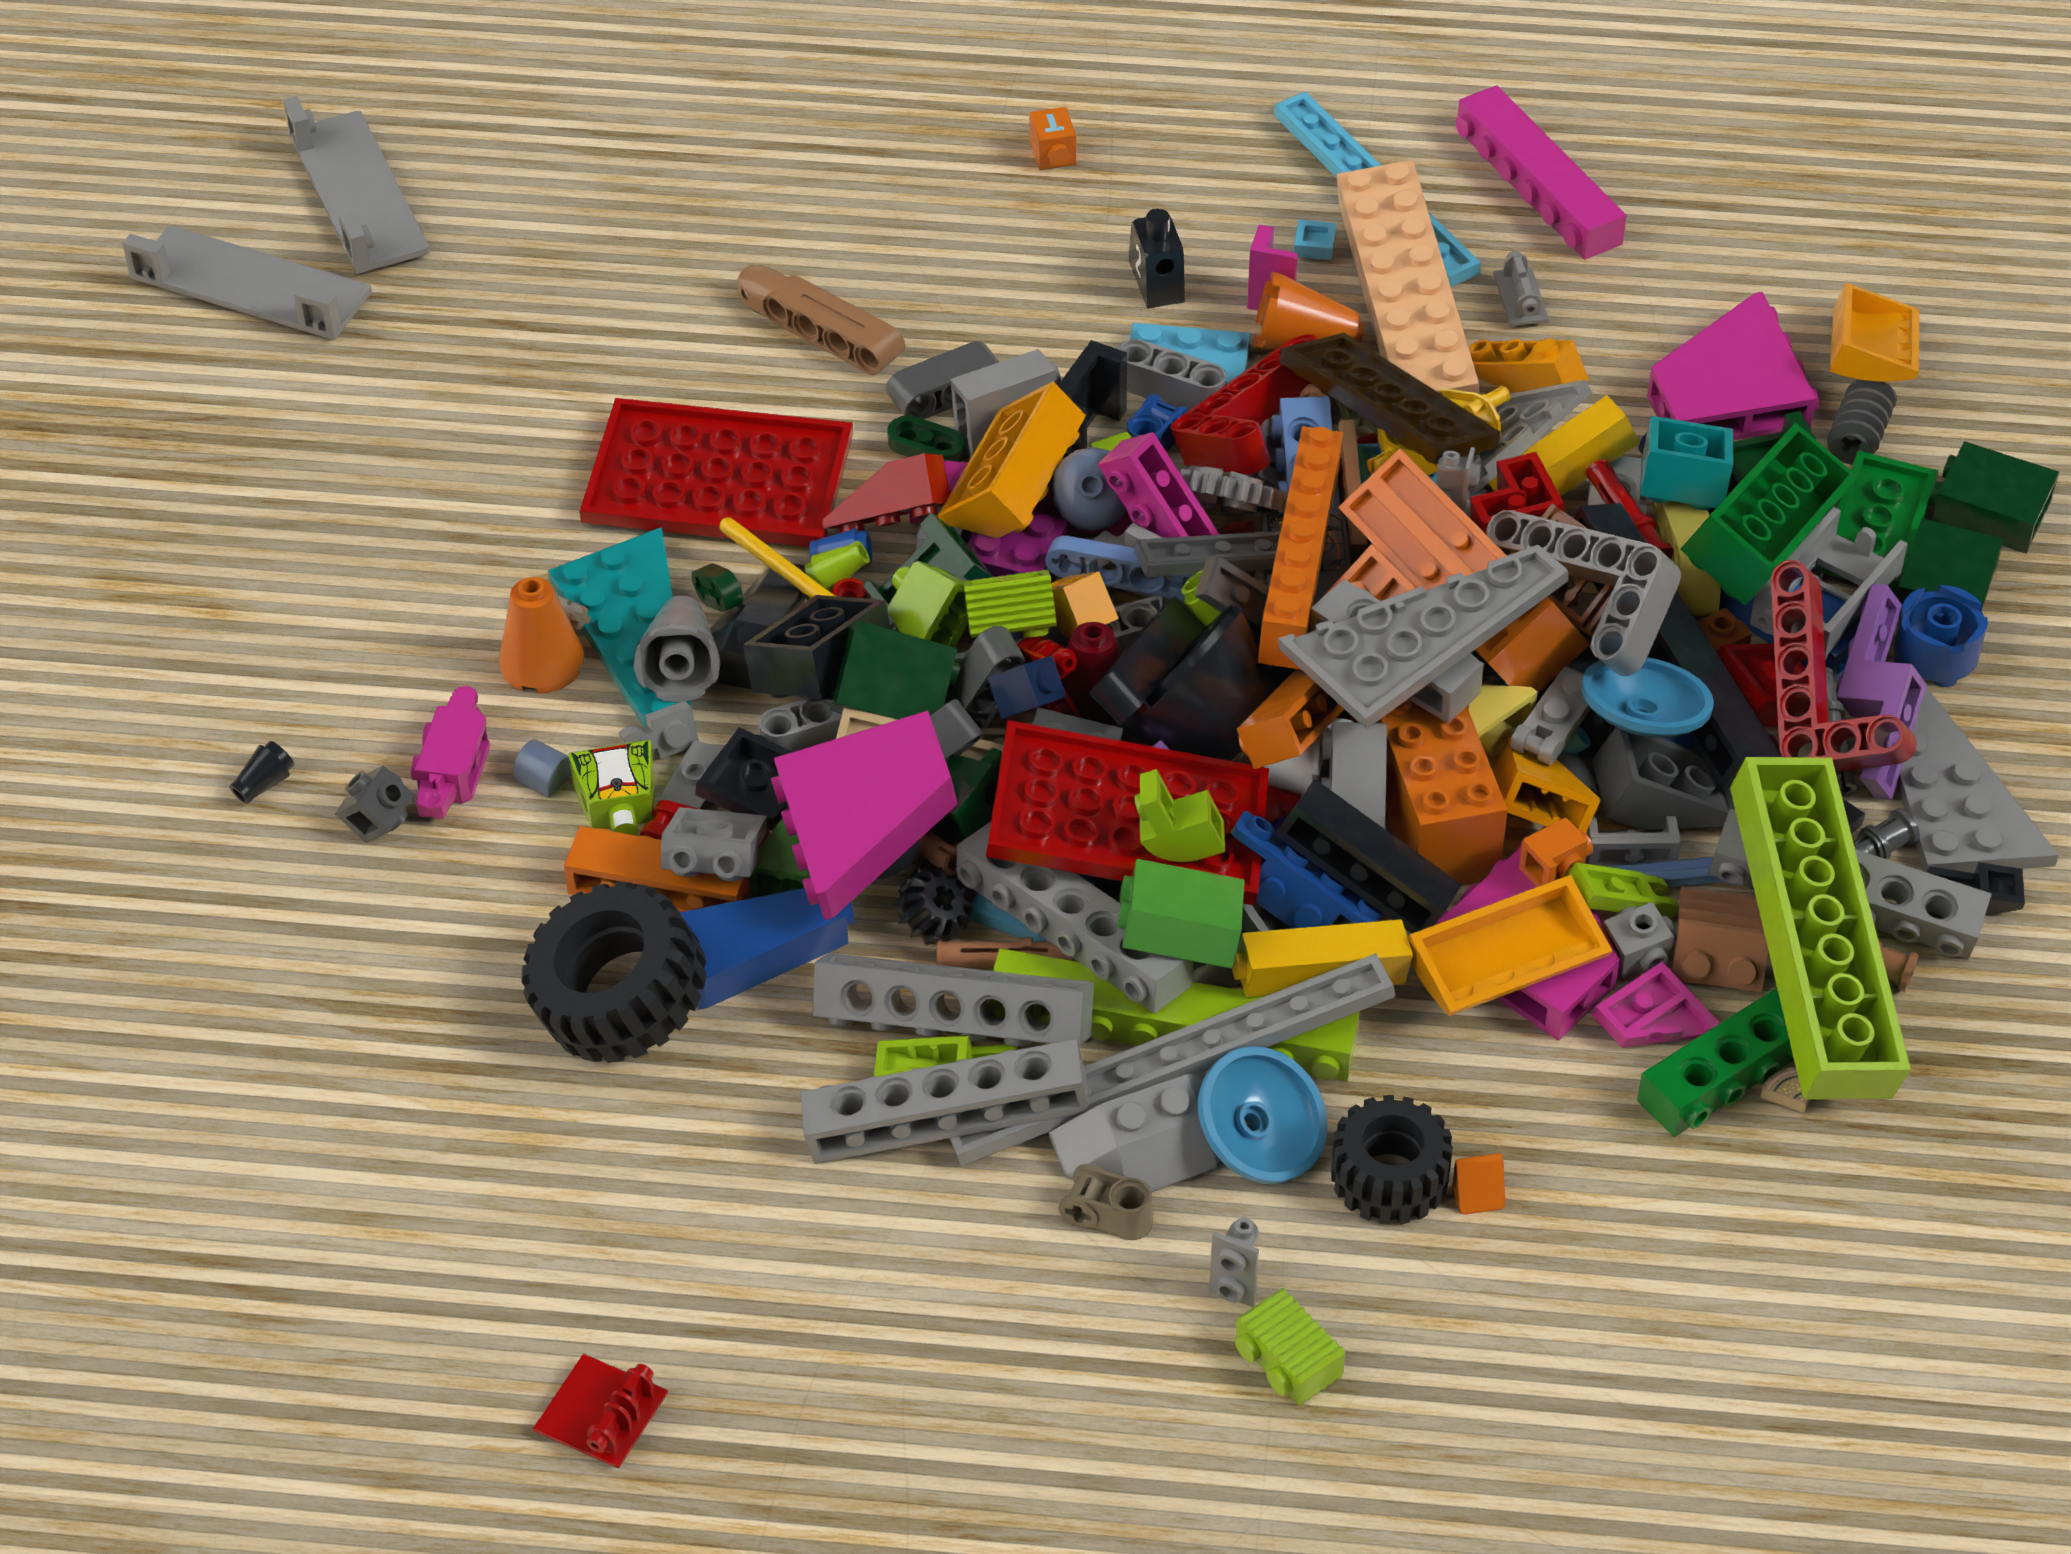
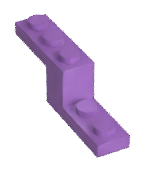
M1871 584L1868 597L1863 601L1860 608V623L1856 635L1851 639L1848 646L1849 658L1844 674L1837 681L1836 697L1843 703V707L1851 717L1862 718L1877 715H1893L1899 718L1913 732L1927 684L1912 664L1885 662L1902 604L1888 585ZM1895 731L1887 735L1883 747L1893 746L1898 741L1900 733ZM1903 763L1860 769V779L1875 798L1892 800Z

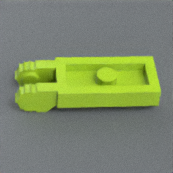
M1578 862L1566 874V876H1572L1589 909L1620 912L1631 906L1640 907L1653 902L1661 916L1665 915L1671 920L1678 915L1679 905L1675 898L1664 896L1668 886L1663 878L1644 875L1639 871Z

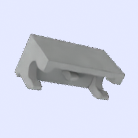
M1666 816L1667 829L1598 831L1597 819L1593 817L1586 832L1592 842L1593 853L1586 857V864L1615 866L1678 860L1681 838L1679 836L1676 816Z

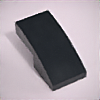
M1979 862L1974 873L1931 866L1927 873L1991 893L1986 914L2021 910L2025 905L2023 869Z

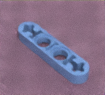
M1072 536L1055 538L1050 545L1045 559L1049 571L1061 578L1099 571L1105 586L1166 598L1176 596L1182 601L1185 600V596L1181 593V589L1187 581V577L1190 578L1194 575L1171 576L1170 580L1166 579L1167 576L1148 578L1143 576L1138 570L1141 566L1134 553L1135 548ZM1064 554L1068 555V560L1064 559ZM1086 558H1089L1088 564L1084 563ZM1097 560H1110L1115 563L1117 569L1113 571L1103 569L1099 566Z

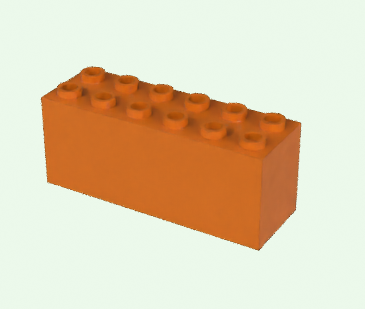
M1401 448L1338 507L1360 532L1417 588L1423 586L1425 590L1440 586L1446 583V578L1460 572L1463 576L1487 569L1489 562L1507 556ZM1547 596L1475 649V651L1508 686L1532 687L1538 694L1560 673L1564 666L1569 665L1590 644Z
M1407 699L1376 722L1387 724L1385 818L1392 835L1458 881L1462 886L1480 883L1489 876L1493 866L1502 859L1508 809L1468 707L1466 706L1455 718L1447 723ZM1353 716L1351 717L1353 723H1359Z

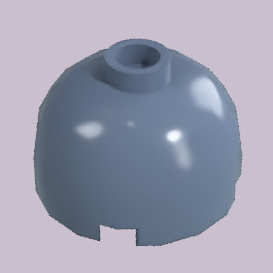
M1095 447L1076 450L1061 461L1053 474L1051 484L1053 504L1062 518L1077 529L1092 532L1108 529L1121 520L1125 513L1128 512L1116 492L1108 485L1105 475L1097 465L1110 453L1109 450Z

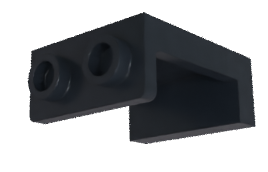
M1091 340L1058 384V387L1086 415L1078 429L1080 433L1078 439L1066 450L1063 459L1076 450L1087 448V428L1097 414L1120 421L1126 413L1127 352Z

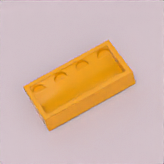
M1845 282L1833 308L1830 372L1854 379L1877 382L1916 379L1919 373V309Z
M1571 875L1412 933L1408 937L1413 954L1411 966L1427 991L1448 1016L1607 957L1613 951Z

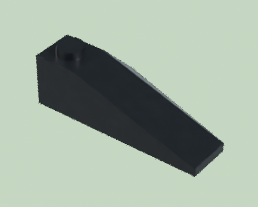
M792 563L806 574L805 565ZM768 568L743 594V604L729 609L710 628L720 655V669L716 683L752 689L743 644L804 604L807 595L771 568Z

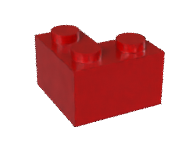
M1537 452L1496 461L1497 491L1470 497L1471 520L1486 535L1487 526L1491 518L1503 510H1512L1540 517L1551 504H1554L1564 511V502Z

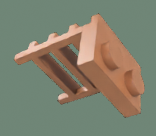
M1681 886L1677 937L1671 971L1680 981L1762 992L1769 951L1756 896Z

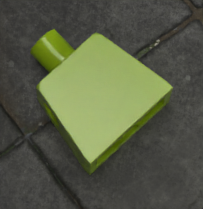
M916 561L911 567H902L895 572L892 578V584L897 589V592L888 606V614L901 633L955 647L968 625L963 587L964 580L944 569L920 561Z

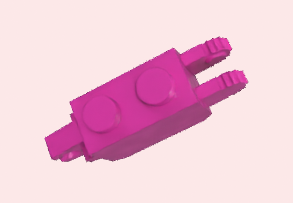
M468 685L454 689L447 707L437 706L432 722H427L424 726L422 736L423 748L420 755H414L411 765L412 780H417L418 785L416 803L418 816L444 819L452 803L463 804L474 797L490 749V741L487 737L486 718L476 704L478 703V694L476 689Z

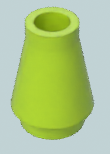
M857 540L849 545L812 555L811 561L805 564V572L809 577L831 592L836 582L849 578L858 569L869 563L870 559L863 544Z

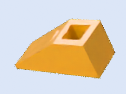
M1547 338L1534 341H1522L1521 339L1489 341L1483 339L1469 346L1477 378L1498 387L1502 385L1512 393L1586 380L1587 382L1589 380L1573 340Z

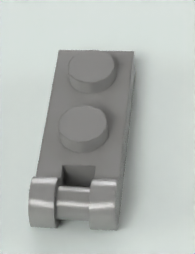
M1567 666L1563 667L1524 723L1518 725L1510 741L1511 749L1522 754L1525 751L1538 755L1537 760L1547 765H1552L1591 710L1581 691L1584 673Z

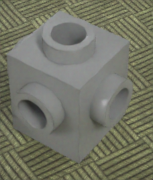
M1653 902L1640 907L1631 906L1625 908L1616 916L1604 920L1603 927L1619 958L1618 975L1621 980L1643 971L1647 972L1660 962L1666 964L1671 960L1673 941L1676 940L1675 929L1667 916L1660 915Z

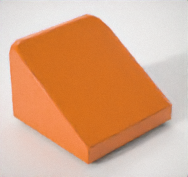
M1502 1153L1455 1160L1452 1190L1460 1214L1466 1215L1502 1210L1505 1207L1506 1197Z

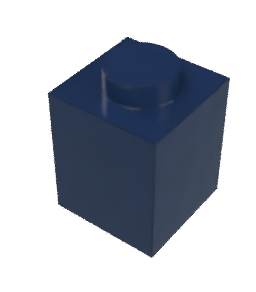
M1053 655L987 677L1001 719L1067 697Z

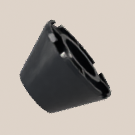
M1237 602L1231 604L1204 628L1205 632L1187 648L1144 703L1121 725L1116 722L1114 726L1123 728L1122 734L1154 746L1161 740L1173 751L1232 761L1242 751L1237 728L1277 687L1267 664L1257 663L1259 645L1243 608Z

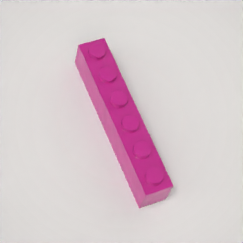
M1498 85L1459 99L1458 117L1456 118V129L1459 134L1466 138L1478 150L1480 156L1486 159L1499 172L1500 176L1520 193L1522 199L1542 216L1546 224L1551 225L1564 238L1569 247L1573 248L1586 260L1623 245L1627 215Z

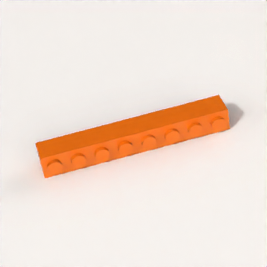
M1302 426L1262 620L1257 663L1300 669L1279 649L1278 638L1292 633L1296 638L1307 634L1309 630L1311 607L1314 604L1338 477L1343 432L1332 431L1326 427L1311 428Z

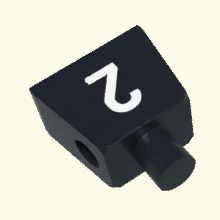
M1152 209L1146 214V217L1138 218L1131 222L1129 263L1147 309L1185 302L1184 251L1182 243L1169 213L1164 209ZM1159 261H1161V274L1156 271V265Z

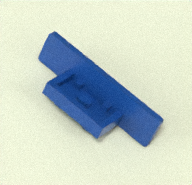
M1244 811L1231 830V834L1266 859L1260 867L1256 903L1290 928L1330 926L1339 914L1346 917L1352 923L1388 921L1390 919L1275 836L1276 832L1273 826L1266 819L1256 815L1253 816L1248 811Z

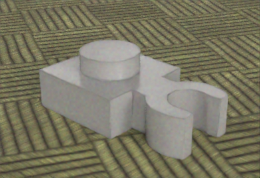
M686 701L645 715L647 727L628 726L619 731V735L625 743L636 739L638 741L651 740L652 750L660 759L689 749L694 740L699 741L691 706Z

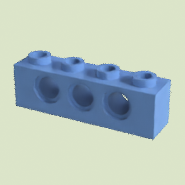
M1329 396L1280 398L1279 415H1272L1273 439H1280L1281 448H1275L1276 473L1283 472L1284 481H1278V490L1289 493L1302 426L1311 428L1326 427L1333 431ZM1338 478L1331 513H1341V510L1338 508L1340 506Z

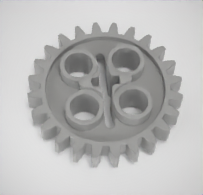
M1190 466L1187 470L1178 469L1192 493L1204 508L1213 510L1216 504H1222L1221 512L1240 515V513L1254 515L1257 511L1263 513L1285 512L1288 493L1276 490V488L1263 486V480L1233 471L1229 472L1228 477H1223V469L1206 466Z

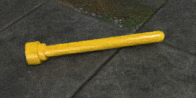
M732 518L721 520L719 527L725 535L809 598H813L816 595L835 596Z

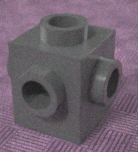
M383 765L367 774L361 771L350 780L345 788L348 795L335 815L367 843L395 830L402 824L408 815V811L405 808L415 794L403 784L397 774L389 771Z

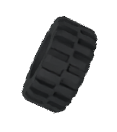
M616 882L615 887H610L608 884L592 886V892L584 894L580 891L569 897L571 902L562 908L558 905L549 913L551 917L546 924L540 923L533 935L535 942L534 944H528L523 959L527 964L523 965L521 971V982L525 986L523 993L533 1012L564 1050L573 1056H581L584 1060L601 1062L603 1057L608 1063L624 1061L625 1056L628 1055L638 1058L648 1054L647 1049L655 1044L658 1047L664 1045L670 1040L668 1035L675 1029L680 1031L688 1022L686 1015L690 1010L695 1011L701 999L698 990H703L707 973L704 970L706 964L704 951L699 945L700 941L668 897L657 893L654 888L641 884L635 887L630 882ZM642 952L637 965L619 983L602 991L586 993L593 977L607 963L628 953Z

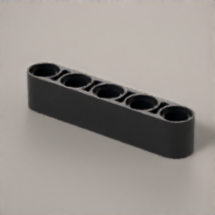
M1176 596L1172 597L1149 620L1088 694L1121 725L1144 703L1204 629L1205 625Z

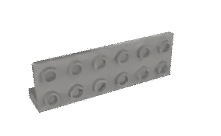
M297 96L283 100L289 136L356 275L429 254V245L362 112L354 111L315 122L311 110H304Z
M168 226L156 241L130 234L122 243L130 279L332 340L338 337L372 293L370 284L175 226Z

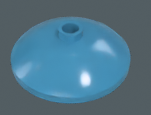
M1648 657L1642 668L1630 676L1616 674L1599 660L1586 669L1581 684V691L1585 701L1599 717L1627 733L1642 737H1675L1690 733L1707 723L1714 705L1710 690L1695 675L1671 663Z
M1249 1046L1227 1053L1217 1060L1206 1073L1198 1097L1200 1124L1210 1147L1228 1168L1251 1181L1264 1184H1279L1299 1177L1316 1163L1323 1151L1327 1137L1326 1108L1316 1084L1297 1062L1276 1050L1266 1047ZM1245 1120L1250 1123L1252 1130L1247 1127Z

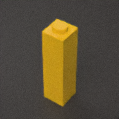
M1606 395L1529 447L1521 455L1537 452L1559 495L1562 496L1587 479L1585 471L1592 463L1600 459H1607L1611 463L1640 442L1625 413ZM1497 476L1487 484L1491 492L1497 491Z
M1402 919L1242 933L1232 972L1235 980H1241L1246 998L1267 996L1370 955L1377 954L1392 984L1395 985L1406 983L1413 954Z

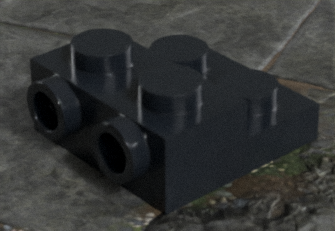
M739 727L696 783L695 795L733 813L767 816L766 828L773 831L782 818L781 811L789 809L787 801L778 804L771 778L779 776L774 758L792 753V751L768 741L761 735L753 734Z

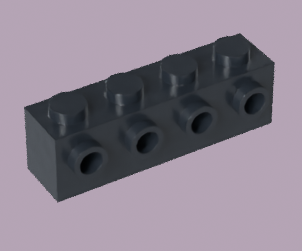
M1316 779L1312 781L1274 834L1390 919H1402L1404 928L1411 934L1434 926L1445 913L1462 886L1458 881Z

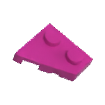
M1660 962L1596 1005L1592 1013L1597 1022L1622 1048L1696 1039L1720 1024L1714 1015L1663 962Z

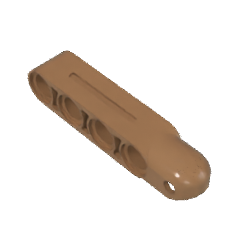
M750 265L743 269L738 276V293L746 306L767 316L776 325L868 374L877 375L905 350L906 345L902 335L892 325L799 276L790 275L786 277L763 265Z

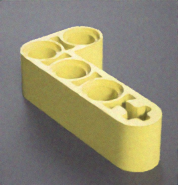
M1653 501V515L1663 542L1670 543L1674 549L1671 560L1680 569L1681 578L1677 592L1693 617H1705L1719 611L1721 585L1707 572L1695 567L1690 562L1688 556L1680 550L1709 517L1708 510H1699L1687 503L1675 501L1669 503Z

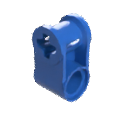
M1151 394L1144 401L1142 407L1129 418L1127 432L1131 438L1154 432L1167 452L1176 442L1170 427L1171 424L1190 409L1185 406L1177 408L1161 401L1159 395Z

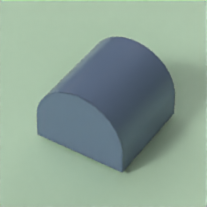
M530 740L522 747L516 757L513 768L514 779L549 798L571 776L569 756L539 740Z

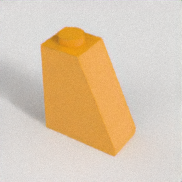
M1507 736L1492 770L1508 809L1507 813L1546 827L1567 817L1578 830L1586 833L1600 803V798L1560 761L1556 759L1552 765H1547L1538 761V755L1529 751H1525L1523 754L1510 748L1512 737Z

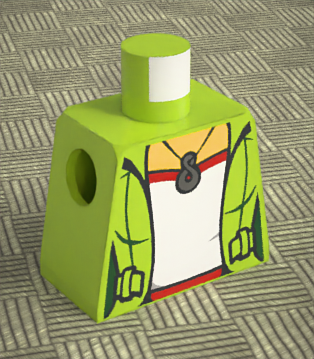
M651 740L568 753L573 787L591 828L611 829L613 832L637 835V824L647 823L653 819L655 770Z

